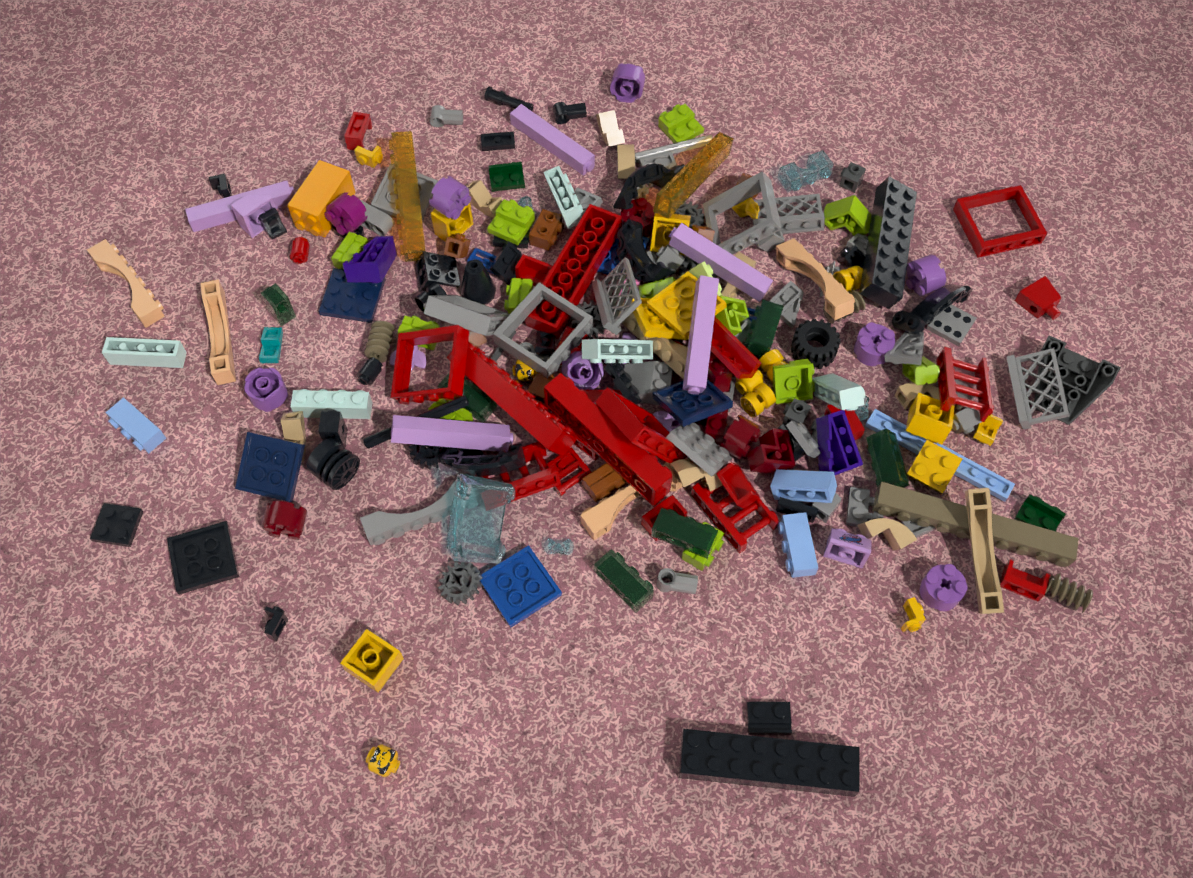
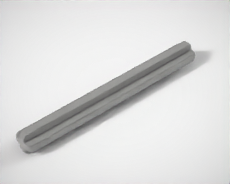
M706 135L635 153V162L639 163V159L672 152V154L712 145L714 140L712 135Z

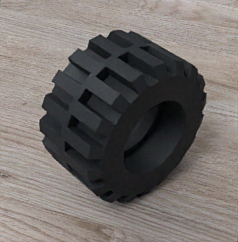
M812 319V321L806 320L804 324H799L795 330L791 343L793 358H797V360L808 359L813 363L814 369L815 367L822 369L823 365L825 367L829 366L834 361L839 349V332H836L837 329L835 327H831V323H825L822 319L820 321ZM807 341H818L824 347H813Z

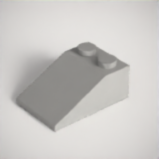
M659 361L624 364V371L632 378L631 383L639 390L638 395L642 400L640 403L659 405L653 399V392L671 386L673 369L665 362ZM614 383L613 390H619Z

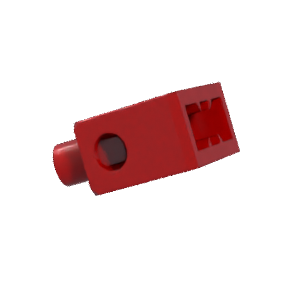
M1046 276L1020 290L1014 300L1036 318L1047 314L1054 320L1061 314V311L1057 308L1061 296Z

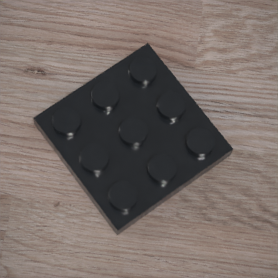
M227 521L167 538L175 588L178 595L239 577L230 527Z

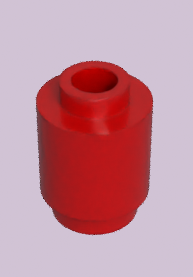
M296 237L292 242L290 259L297 264L308 261L310 244L306 238Z

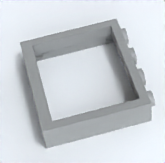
M763 171L703 203L706 225L715 231L713 243L732 255L782 230L772 182ZM762 192L767 219L721 243L716 216Z
M539 282L495 330L493 339L496 345L548 378L554 371L558 370L559 364L563 360L566 361L573 348H577L580 345L582 338L590 333V329L593 327V317ZM543 299L580 322L546 362L508 338Z
M430 295L427 303H424V314L459 325L485 336L493 335L495 330L510 315L509 313L458 295Z

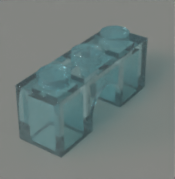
M822 150L808 156L806 165L808 169L799 168L795 162L780 167L777 179L787 192L797 191L807 184L811 185L819 179L828 178L832 173L834 164Z

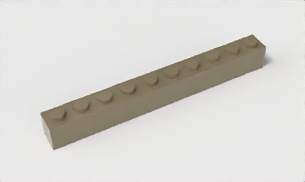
M881 482L876 489L872 511H876L883 516L897 517L901 521H911L921 527H936L935 529L939 532H948L955 534L959 538L970 539L967 507L965 505ZM992 513L993 544L996 548L1011 550L1018 555L1035 557L1039 561H1049L1060 567H1068L1076 561L1079 538Z

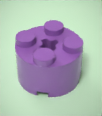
M621 63L615 69L610 91L612 95L614 94L617 97L618 101L632 103L642 96L645 83L642 67Z
M447 176V179L443 177L434 186L431 192L433 199H430L429 203L431 207L446 217L456 220L463 208L471 201L469 189L451 176Z
M931 254L907 263V287L913 289L919 296H923L946 284V273L944 268L941 269L938 264L941 263L940 260Z
M873 322L868 323L859 331L854 345V353L857 355V359L867 366H877L886 363L885 354L892 350L895 345L894 332L883 325Z
M582 351L573 352L566 361H562V374L565 377L571 378L579 390H593L600 384L599 382L604 375L602 363H590V359H582Z
M261 367L251 371L245 379L246 383L244 386L245 392L253 406L265 412L278 408L288 397L287 387L280 373L268 367L269 369H262Z
M937 565L931 568L922 580L920 596L928 607L939 611H949L961 601L968 586L965 577L954 565Z

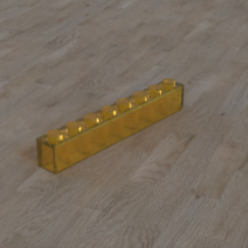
M412 131L391 132L392 139L388 141L389 150H393V154H390L391 165H395V169H392V179H396V184H393L394 194H398V199H395V207L400 212V214H396L397 225L401 224V229H398L399 240H403V245H400V254L404 255L405 262L417 261L422 252H426Z
M721 132L717 133L657 193L653 212L669 219L730 155L734 138Z

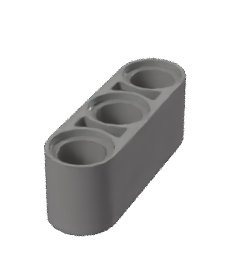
M361 200L367 210L365 217L368 215L367 220L361 226L380 236H385L395 225V221L388 214Z

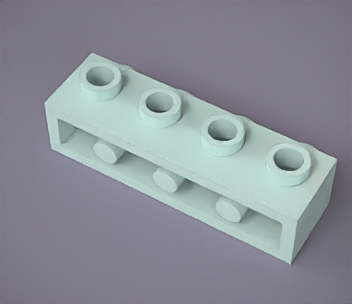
M560 166L543 172L567 228L577 226L584 211L576 194H574L575 192L567 174L562 173Z
M106 337L102 354L110 365L183 368L187 354L182 343L177 340Z
M582 340V359H590V363H602V359H604V363H616V359H618V363H629V360L632 363H643V359H653V340Z
M833 373L812 378L815 384V397L847 411L856 410L858 406L864 405L865 391L861 385Z
M301 389L293 390L290 407L293 412L303 411L304 418H320L321 411L336 410L341 411L345 419H370L373 402L369 392L362 390L350 392L345 390L327 391L321 389L319 391Z

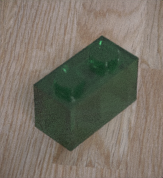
M276 283L261 292L269 313L281 327L296 317L288 296Z

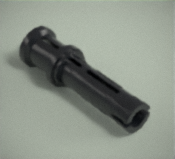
M488 86L484 96L486 101L491 100L496 102L497 105L501 106L504 104L515 109L520 104L531 111L534 109V104L509 96L505 91H497L491 86Z

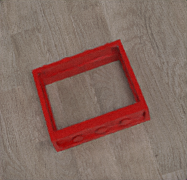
M1021 185L961 197L957 199L953 208L977 258L1041 244L1047 235L1046 229ZM1015 199L1031 231L984 241L968 209Z
M459 325L399 333L390 398L399 401V404L408 405L409 402L424 403L425 400L437 402L439 399L453 400L454 397H461L463 395L470 331ZM453 341L448 388L408 392L414 346Z
M608 387L595 401L633 444L669 464L687 457L685 453L666 438L670 432L652 413Z

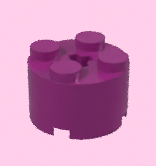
M347 192L342 193L332 201L324 213L326 219L331 221L336 227L337 232L341 235L348 234V232L353 233L368 218V215L365 217L367 210L361 200L354 195H347Z

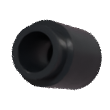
M374 357L367 359L356 374L358 381L363 385H372L382 371V363Z

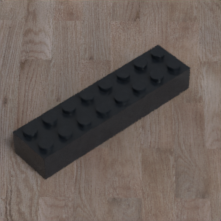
M890 176L876 187L859 294L888 309L903 298L917 196L915 190Z
M683 729L679 778L855 797L859 793L860 747Z

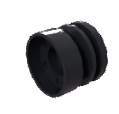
M333 438L326 439L318 444L307 461V470L318 479H322L323 483L332 490H339L346 486L355 476L360 466L359 457L352 454L350 450L345 449L341 443Z

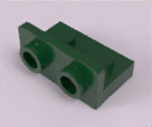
M522 162L488 166L492 192L525 188Z
M1029 494L1014 520L1056 532L1066 514L1058 507L1051 506L1041 498Z

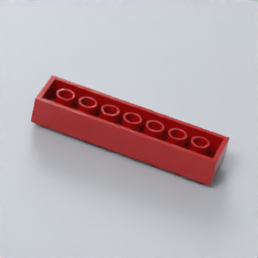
M589 204L542 284L577 306L616 240L617 232L622 227V216ZM543 299L527 316L525 323L528 327L555 335V338L559 339L571 316Z
M468 341L465 375L544 447L564 456L578 439L573 435L575 431L568 425L561 423V419L557 415L550 413L546 405L540 401L538 402L534 399L535 396L531 392L522 388L523 385L509 377L510 374L503 368L498 367V363L491 357L488 358L481 348ZM452 351L446 357L450 362Z
M560 373L544 386L545 405L563 423L572 428L579 438L653 507L670 492L673 476L670 469L662 466L653 454L633 444L595 401L592 402L584 390H579L575 386L571 378L565 377Z

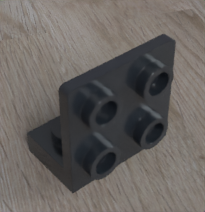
M422 252L415 263L419 292H426V288L434 282L457 288L460 286L455 257Z

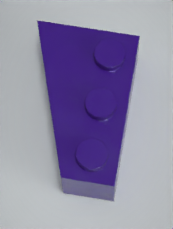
M376 236L363 247V251L360 254L355 253L350 262L345 261L343 268L347 282H382L397 256L393 236Z
M840 410L817 418V444L820 451L818 455L819 471L834 472V475H838L862 466L863 462L845 411Z

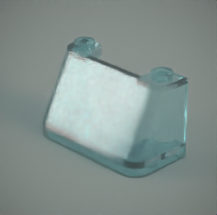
M468 474L457 475L447 534V550L453 561L501 563L506 550L505 545H502L500 540L506 504H509L515 498V488L511 484Z

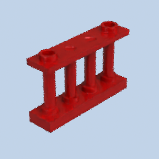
M944 346L936 359V364L940 369V375L938 376L940 410L948 412L952 405L958 404L979 410L980 421L985 422L987 417L994 411L987 359L983 357L978 365L954 359L951 348ZM953 366L975 372V377L957 372L953 369ZM954 379L975 384L977 389L956 384ZM956 392L977 397L978 402L958 397Z
M540 442L523 447L526 463L536 460L541 470L540 472L530 475L525 465L519 468L523 478L511 481L508 472L502 473L500 476L504 485L495 488L492 487L488 476H473L475 481L481 479L486 490L481 492L487 511L561 484L556 466L548 468L543 458L547 456L546 449Z
M697 483L691 489V496L717 528L724 533L726 539L739 554L746 550L747 539L767 525L772 530L777 528L779 520L776 513L772 510L770 511L760 498L733 516L726 517L722 509L734 502L732 497L728 495L718 503L714 502L710 498V494L722 486L710 492L708 488H702ZM756 510L763 519L744 532H739L734 527L735 523Z

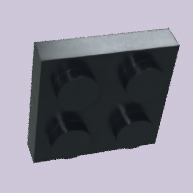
M103 503L90 540L92 542L131 547L144 511L141 508Z

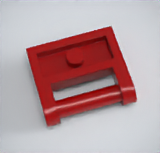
M572 447L564 456L559 455L547 463L548 468L556 466L560 480L577 468L581 470V472L563 484L554 487L559 496L564 495L566 490L591 473V470Z

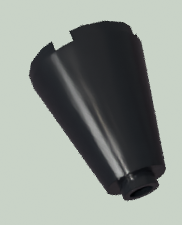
M470 260L467 262L460 289L461 297L486 305L495 297V284L481 261Z

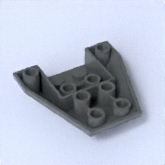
M1049 335L1041 351L1055 349L1070 415L1069 417L1057 420L1070 425L1113 384L1121 367L1104 359L1099 363L1064 348L1067 344L1066 342ZM1052 355L1043 357L1040 362L1048 365L1052 360ZM1038 365L1037 375L1040 376L1045 368ZM1048 371L1044 378L1052 381L1056 373ZM1040 381L1036 389L1044 392L1048 384ZM1052 387L1047 394L1055 398L1060 391ZM1035 393L1034 403L1040 397L1037 393ZM1044 397L1039 405L1047 409L1052 401ZM1056 403L1051 411L1060 413L1064 412L1063 406ZM1038 408L1035 409V410H1037V411H1039V412L1044 413V411H1042V410H1040V409H1038Z

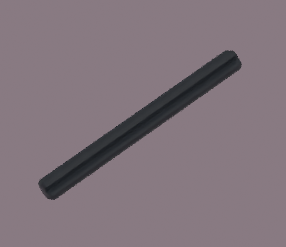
M463 395L414 417L439 419L468 406L469 401ZM391 427L364 438L365 447L369 449L390 440Z

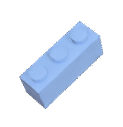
M124 397L105 412L110 418L108 422L115 429L119 427L121 429L120 433L127 440L132 438L134 446L140 451L144 449L149 454L166 439L162 431Z
M776 469L770 487L774 500H779L780 497L792 501L832 503L837 483L834 472Z
M806 512L782 515L781 521L778 523L779 534L783 535L784 539L782 541L783 553L787 554L788 558L786 559L787 571H790L792 578L816 575L818 563Z

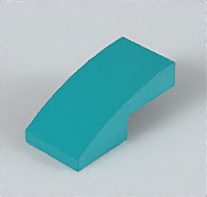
M264 327L261 337L260 363H279L283 339L282 327Z

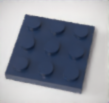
M333 268L319 314L372 323L386 278L384 277L383 281L379 283L347 282L344 269Z
M708 379L706 389L699 394H690L688 391L682 390L683 381L653 392V399L683 427L733 407V401Z
M247 432L235 489L293 502L305 444Z

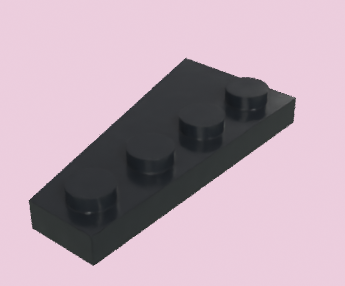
M616 359V363H604L606 365L604 369L614 378L613 382L622 395L638 405L642 401L638 395L639 390L631 383L632 378L624 371L625 366L623 363H618V359Z

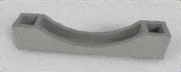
M470 475L453 482L449 490L439 500L422 510L403 514L377 511L361 517L360 520L370 545H380L389 538L401 537L407 531L419 530L423 525L430 522L437 523L448 515L454 516L466 508H475L482 502L475 480Z

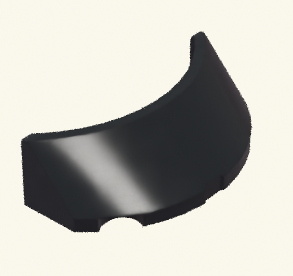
M652 163L639 167L626 180L613 208L625 210L632 208L633 203L631 201L638 196L637 187L647 183L657 185L667 192L678 190L675 172L667 169L662 164Z
M628 219L617 232V238L619 239L617 255L620 262L624 258L629 260L634 278L644 282H654L676 273L674 269L666 267L663 262L659 261L655 264L649 258L643 243V225Z
M945 285L926 297L910 313L923 318L925 325L930 324L935 316L953 303H963L966 301L973 289L965 285Z
M513 444L509 452L500 450L498 455L464 456V452H458V448L448 447L442 456L443 462L453 470L472 476L502 474L526 465L522 444Z

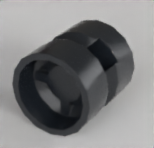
M436 282L427 287L426 292L422 291L414 297L417 306L423 313L425 310L424 303H427L430 295H447L444 289Z

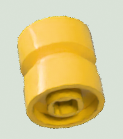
M853 266L833 273V277L838 283L843 285L847 292L860 289L863 269L860 266Z
M778 349L765 353L759 359L762 363L760 367L764 372H767V376L772 384L773 366L788 364L784 361V357Z
M764 383L759 384L753 389V392H748L740 398L742 408L753 418L776 402L775 394Z

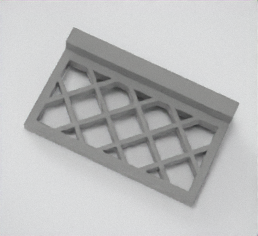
M820 194L775 198L776 204L781 205L777 210L780 215L782 234L824 230L825 217L822 211ZM763 199L754 200L759 206L762 205L763 208L758 212L759 219H752L753 226L767 219ZM816 200V203L813 205L807 203L808 201ZM797 202L799 204L794 207L790 203ZM802 206L808 208L805 212L800 210ZM785 208H788V209H790L791 211L788 212V213H785V212H783L782 210L785 209Z
M624 258L602 281L596 279L592 283L602 325L615 335L621 331L620 324L642 303L632 268L627 258Z
M1054 348L1016 358L1014 355L1007 356L1017 412L1023 429H1029L1034 424L1070 416ZM1052 355V360L1048 365L1040 362L1043 357ZM1031 361L1033 364L1027 370L1022 367L1021 362ZM1037 365L1045 368L1040 376L1032 372ZM1048 371L1056 373L1052 381L1044 378ZM1029 375L1037 378L1032 386L1025 383ZM1040 381L1048 384L1044 392L1036 389ZM1052 387L1060 391L1055 398L1047 394ZM1033 391L1040 395L1035 403L1028 399ZM1044 397L1052 401L1047 409L1039 405ZM1057 403L1063 406L1064 412L1054 413L1051 409ZM1036 408L1044 411L1041 417L1032 418V413Z

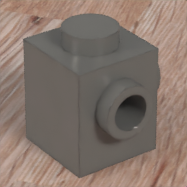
M850 162L847 168L844 167L840 177L842 178L839 186L855 193L864 178L866 168Z
M794 398L792 403H788L783 411L785 416L782 424L795 421L797 423L801 422L804 425L812 406L808 405L805 401Z

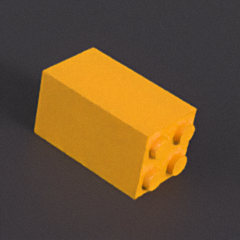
M321 160L317 162L287 205L297 229L311 232L314 236H322L324 238L327 236L332 228L331 221L327 220L324 215L327 206L344 192H347L349 196L356 193L349 170Z

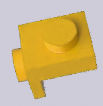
M378 145L373 151L357 146L354 150L356 159L361 165L375 168L383 159L381 147Z
M751 197L732 207L740 217L749 215L752 219H758L759 205Z
M991 414L985 422L977 425L973 438L991 446L1003 420Z
M915 597L907 599L903 607L910 621L905 622L901 630L902 632L907 630L915 632L922 628L921 625L926 620L924 610Z

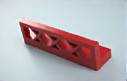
M714 317L711 352L738 379L752 378L762 363Z

